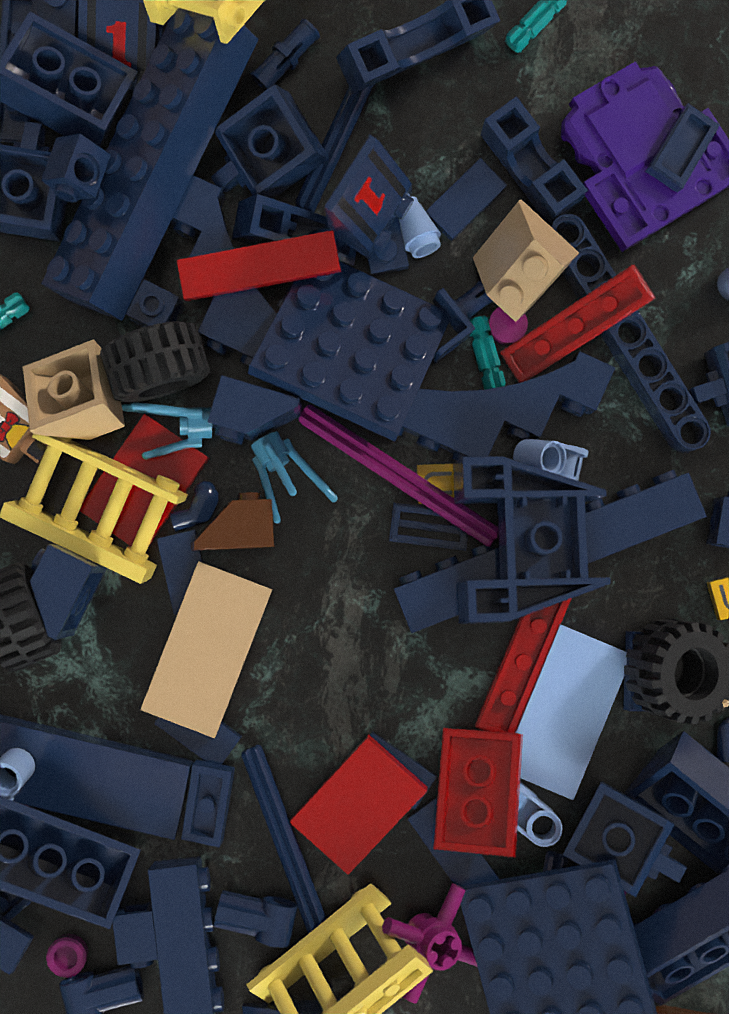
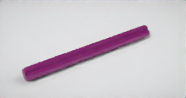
M307 405L301 412L298 420L302 425L476 540L490 547L499 536L497 526L465 505L455 504L453 497L312 405Z

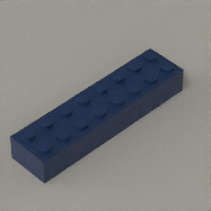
M178 8L168 19V25L157 47L151 54L150 62L140 82L136 85L133 97L123 117L117 123L114 136L106 150L111 156L96 198L82 199L72 222L65 230L64 238L54 258L47 267V273L41 283L42 285L77 305L120 321L123 320L259 40L244 25L226 44L220 42L213 17Z

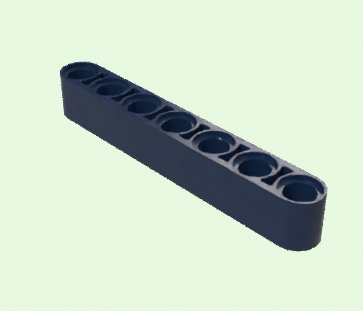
M564 214L554 220L551 227L555 231L567 229L574 236V242L570 243V245L579 254L562 274L580 300L615 277L616 274L586 225L578 216ZM586 261L590 263L594 268V276L585 277L581 275L577 269V262ZM637 310L600 334L668 445L679 453H688L707 444L711 434L707 420L640 312ZM621 326L629 327L635 335L634 343L623 342L619 338L618 328ZM640 359L650 360L654 364L655 374L653 377H647L640 372ZM662 391L671 393L674 397L675 407L673 410H667L661 405L660 394ZM683 424H687L694 429L696 433L694 443L689 444L682 439L680 431Z

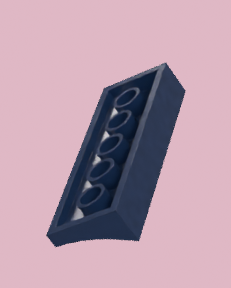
M0 714V757L9 749L20 748L29 752L35 762L34 773L13 797V801L159 837L176 839L191 779L192 766L195 760ZM6 768V771L11 776L16 777L13 770Z

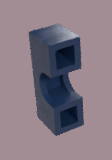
M516 96L484 120L481 136L546 223L551 226L556 218L567 214L578 206L588 190L564 159L557 163L549 156L539 139V125Z

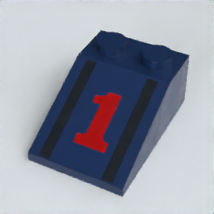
M79 0L78 39L138 71L129 93L133 94L136 85L140 82L150 62L153 50L157 47L162 37L163 25L150 22L143 0Z
M371 135L324 207L329 231H334L335 238L369 259L375 250L379 253L384 250L393 232L389 231L390 226L396 217L402 220L414 202V199L410 197L412 183L378 139Z

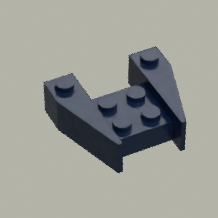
M462 457L453 464L455 504L497 503L500 580H467L457 583L459 624L511 621L611 584L610 577L588 578L585 502H593L605 497V489L506 457Z

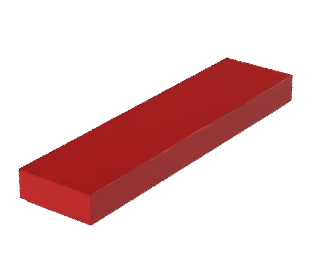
M333 230L177 260L185 301L341 272Z
M633 264L500 353L519 383L530 380L656 299L636 265Z
M571 598L518 619L475 721V727L484 731L516 732Z

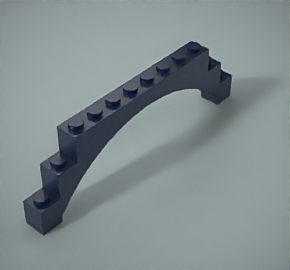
M194 175L170 221L174 225L173 231L190 240H194L195 236H198L190 257L234 249L221 209L226 200L222 188ZM257 288L214 296L198 333L202 339L206 340L204 347L225 356L227 350L241 356L239 362L249 368L277 313ZM579 351L573 357L571 363L546 375L514 385L470 391L419 389L398 436L402 437L405 431L418 437L416 444L427 450L437 453L439 448L451 452L453 453L451 460L457 462L462 457H488L502 426L508 428L507 435L519 441L524 439L537 440L540 438L557 401L563 403L561 406L563 410L582 417L584 413L590 415L595 412L615 367Z

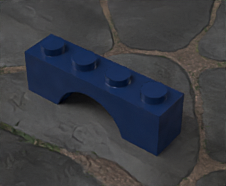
M447 0L430 12L406 24L390 30L381 29L348 44L337 55L336 59L352 94L485 34L500 21V18L492 0Z

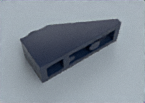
M256 194L239 201L232 239L249 245H257L329 231L326 216ZM335 238L339 261L346 265L354 266L357 251Z

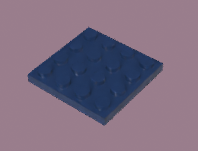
M340 261L341 272L296 280L250 363L247 374L392 441H396L451 317L443 309Z
M615 859L461 886L465 889L461 908L490 1014H657Z

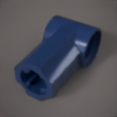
M223 890L216 911L214 927L255 936L256 941L267 946L288 947L298 905L294 901L282 897L266 896L260 899Z
M130 965L96 975L92 971L78 973L59 983L66 1014H103L104 1011L137 1003L144 998V983L141 971L138 968H131Z

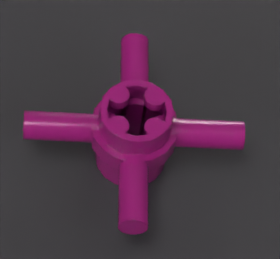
M451 884L437 917H433L428 913H421L414 916L408 924L389 917L383 922L382 932L384 934L404 940L406 945L409 944L426 958L430 967L435 970L443 971L449 969L457 960L477 967L473 948L461 944L455 928L451 925L465 893V889L457 884ZM429 975L402 997L417 1004Z

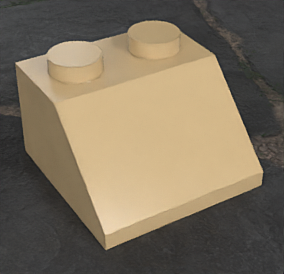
M519 200L473 256V260L487 296L516 322L537 302L579 252L524 201Z
M94 339L23 366L29 428L34 435L91 440L125 427L121 401H116L113 397L100 355L102 348Z

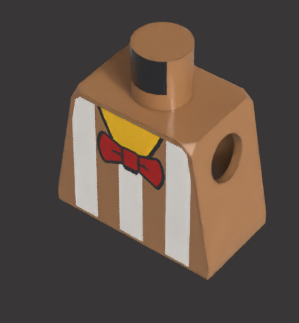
M0 374V459L16 464L25 454L39 465L47 444L32 438L33 433L29 428L26 397L8 378Z

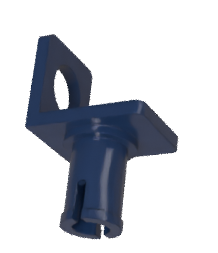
M478 281L475 286L456 300H453L443 288L437 291L433 303L451 317L449 324L458 335L436 351L432 359L435 364L469 339L476 329L469 321V318L493 302L486 292L480 296L483 293L482 290H484L481 281Z

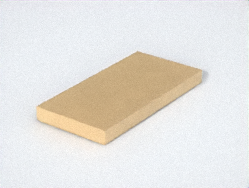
M198 561L140 710L215 738L273 589Z

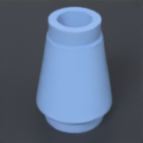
M411 197L414 199V202L406 216L402 220L399 219L405 250L411 252L414 258H421L439 249L441 246L439 240L441 233L418 202V199Z

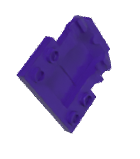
M633 62L613 75L605 77L601 82L573 97L570 101L569 106L572 110L561 123L560 137L564 142L567 141L572 145L577 163L590 166L595 173L593 177L583 182V185L588 190L585 197L621 252L634 246L729 187V138L721 126H719L685 186L678 193L645 172L683 108V104L673 84L658 67L639 68L637 63ZM709 108L702 111L703 114L718 123Z

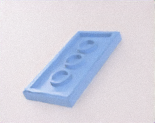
M560 624L515 732L523 734L521 779L574 800L625 676L624 665L627 664V652Z

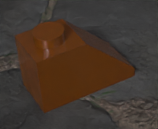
M261 492L238 493V500L228 502L191 542V551L274 547L272 499H261Z

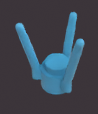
M137 402L122 405V410L125 412L179 417V433L188 437V439L144 452L142 458L145 460L186 448L202 447V438H212V426L207 422L211 407L182 408Z
M277 431L263 436L251 445L256 455L252 461L258 470L266 499H272L274 523H280L281 518L266 467L269 472L276 470L288 493L291 496H295L297 491L284 468V465L290 461L287 455L292 458L332 502L337 501L338 497L300 456L289 439L283 441Z

